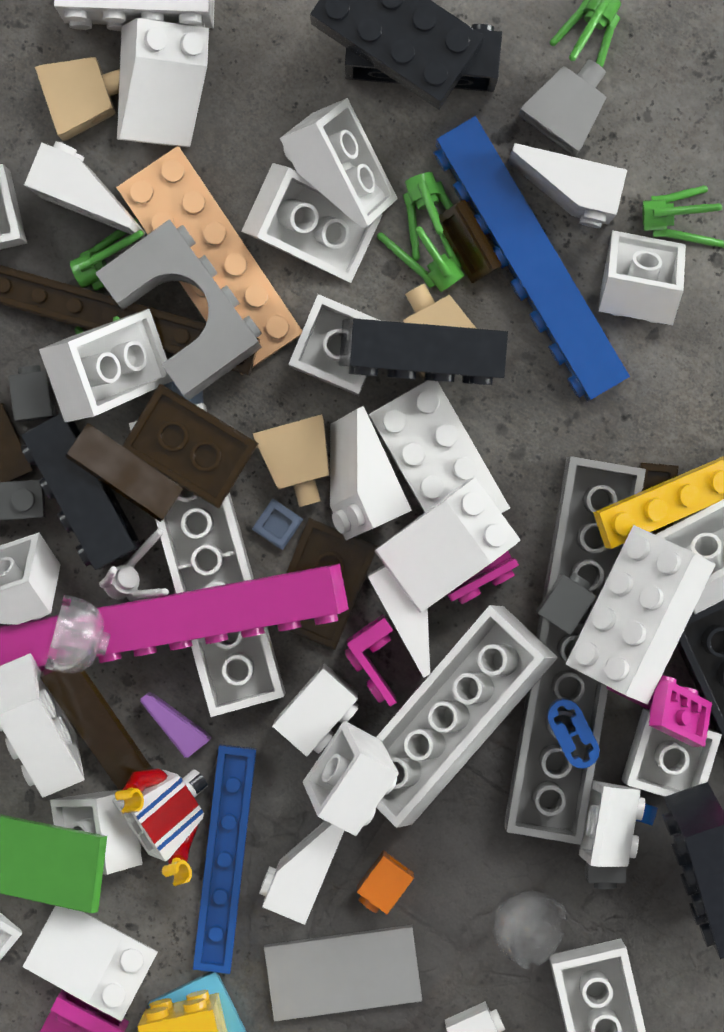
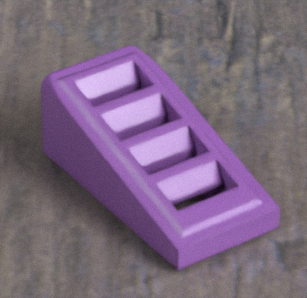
M149 691L141 698L140 702L184 758L191 756L211 739L209 733L154 693L152 694Z

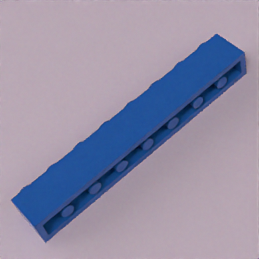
M472 117L437 138L435 146L438 150L434 151L433 154L444 172L450 169L457 182L452 184L458 198L460 201H469L476 215L474 217L485 235H489L495 245L493 250L502 264L500 266L501 269L507 266L514 277L510 284L520 301L527 299L533 309L529 316L539 333L546 331L553 343L548 346L553 358L559 366L565 363L572 376L567 380L576 396L580 398L584 395L585 399L589 401L629 378L630 375L477 117Z

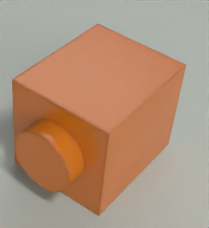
M383 850L357 885V893L361 895L358 900L374 913H377L380 909L385 914H388L413 881V871Z

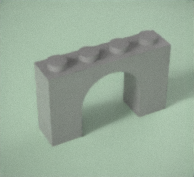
M169 219L95 274L122 310L156 286L170 281H182L192 284L205 294L208 302V319L204 330L196 340L161 364L184 397L189 401L261 349L262 346L257 337L262 333L249 315L242 319L235 310V307L240 303L229 287L226 285L220 289L212 277L218 273L207 257L203 255L198 259L190 247L196 244L186 228L181 225L176 229Z

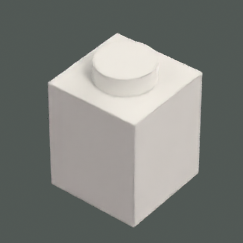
M486 1001L445 1019L447 1032H502L506 1030L497 1009L490 1011Z

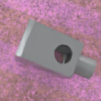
M589 59L578 74L563 66L522 106L518 116L576 157L607 98L596 89L606 71L599 64Z

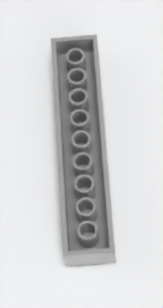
M572 456L566 458L542 601L560 574H564L569 578L573 572L592 584L588 591L596 597L571 635L543 616H539L536 637L558 658L526 694L504 827L508 833L582 845L596 762L587 768H577L570 764L564 756L546 717L547 709L556 699L567 698L574 701L580 707L599 746L608 694L607 686L566 665V662L624 545L622 544L612 549L605 548L593 512L641 492L646 469ZM560 706L557 708L559 715L554 718L555 723L561 721L569 732L574 729L570 717L575 714L574 710H567L564 706ZM578 735L571 737L576 746V749L571 752L572 757L579 756L582 760L587 759V751L592 748L591 744L584 745Z

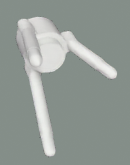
M157 529L123 565L117 568L111 567L105 578L99 582L100 587L104 588L111 598L119 600L127 597L132 602L141 598L160 597L169 594V590L166 588L138 590L140 579L138 572L134 569L137 562L163 535L162 529Z

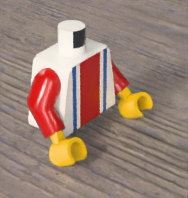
M159 768L135 771L131 774L123 790L115 792V798L112 801L148 855L163 861L168 860L169 864L162 868V874L165 877L174 875L173 886L187 883L192 877L191 867L187 863L189 851L198 829V824L204 816V812L195 800V797L208 784L205 778L195 769L191 770L183 778L176 773Z

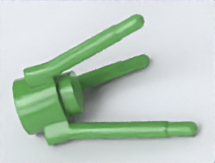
M583 0L578 10L550 40V45L555 46L586 14L584 20L588 24L569 55V60L575 61L595 28L604 29L606 25L607 27L596 63L603 67L614 29L621 19L616 14L621 6L620 0Z
M425 172L406 180L405 185L408 192L402 195L407 207L412 256L415 261L420 259L419 239L415 231L417 228L415 205H417L418 210L427 209L437 234L443 233L440 218L435 208V205L439 203L438 197L446 210L453 206L445 193L442 181L436 182L433 172Z
M703 185L667 195L651 196V200L643 201V230H653V237H669L724 248V240L667 229V226H674V215L722 210L720 203L674 207V203H670L706 193L708 191L707 186Z
M418 226L415 230L434 260L427 265L430 273L382 232L377 234V238L416 272L429 289L436 286L441 293L465 276L460 269L462 265L443 233L439 234L447 255L445 253L440 255L422 227Z
M116 230L91 249L80 253V257L71 260L70 267L78 284L82 288L92 284L95 291L105 287L95 274L107 265L104 259L142 238L144 232L139 230L113 244L127 234L121 230Z

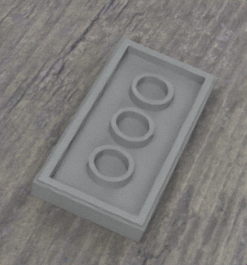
M412 925L264 945L274 1022L422 1001Z

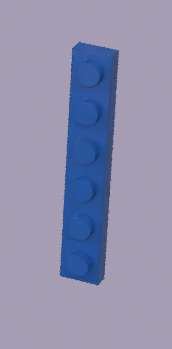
M219 744L193 970L231 973L257 748Z

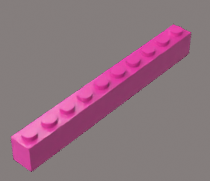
M340 564L49 616L18 625H0V666L31 653L42 672L51 667V664H57L73 655L83 666L87 665L86 658L98 656L99 663L121 659V652L133 650L134 657L156 653V646L169 644L170 650H178L193 646V639L204 637L206 644L229 640L227 633L241 631L242 638L257 636L265 633L264 627L277 625L278 631L296 629L301 627L300 621L314 618L315 625L338 621L337 614L349 609Z

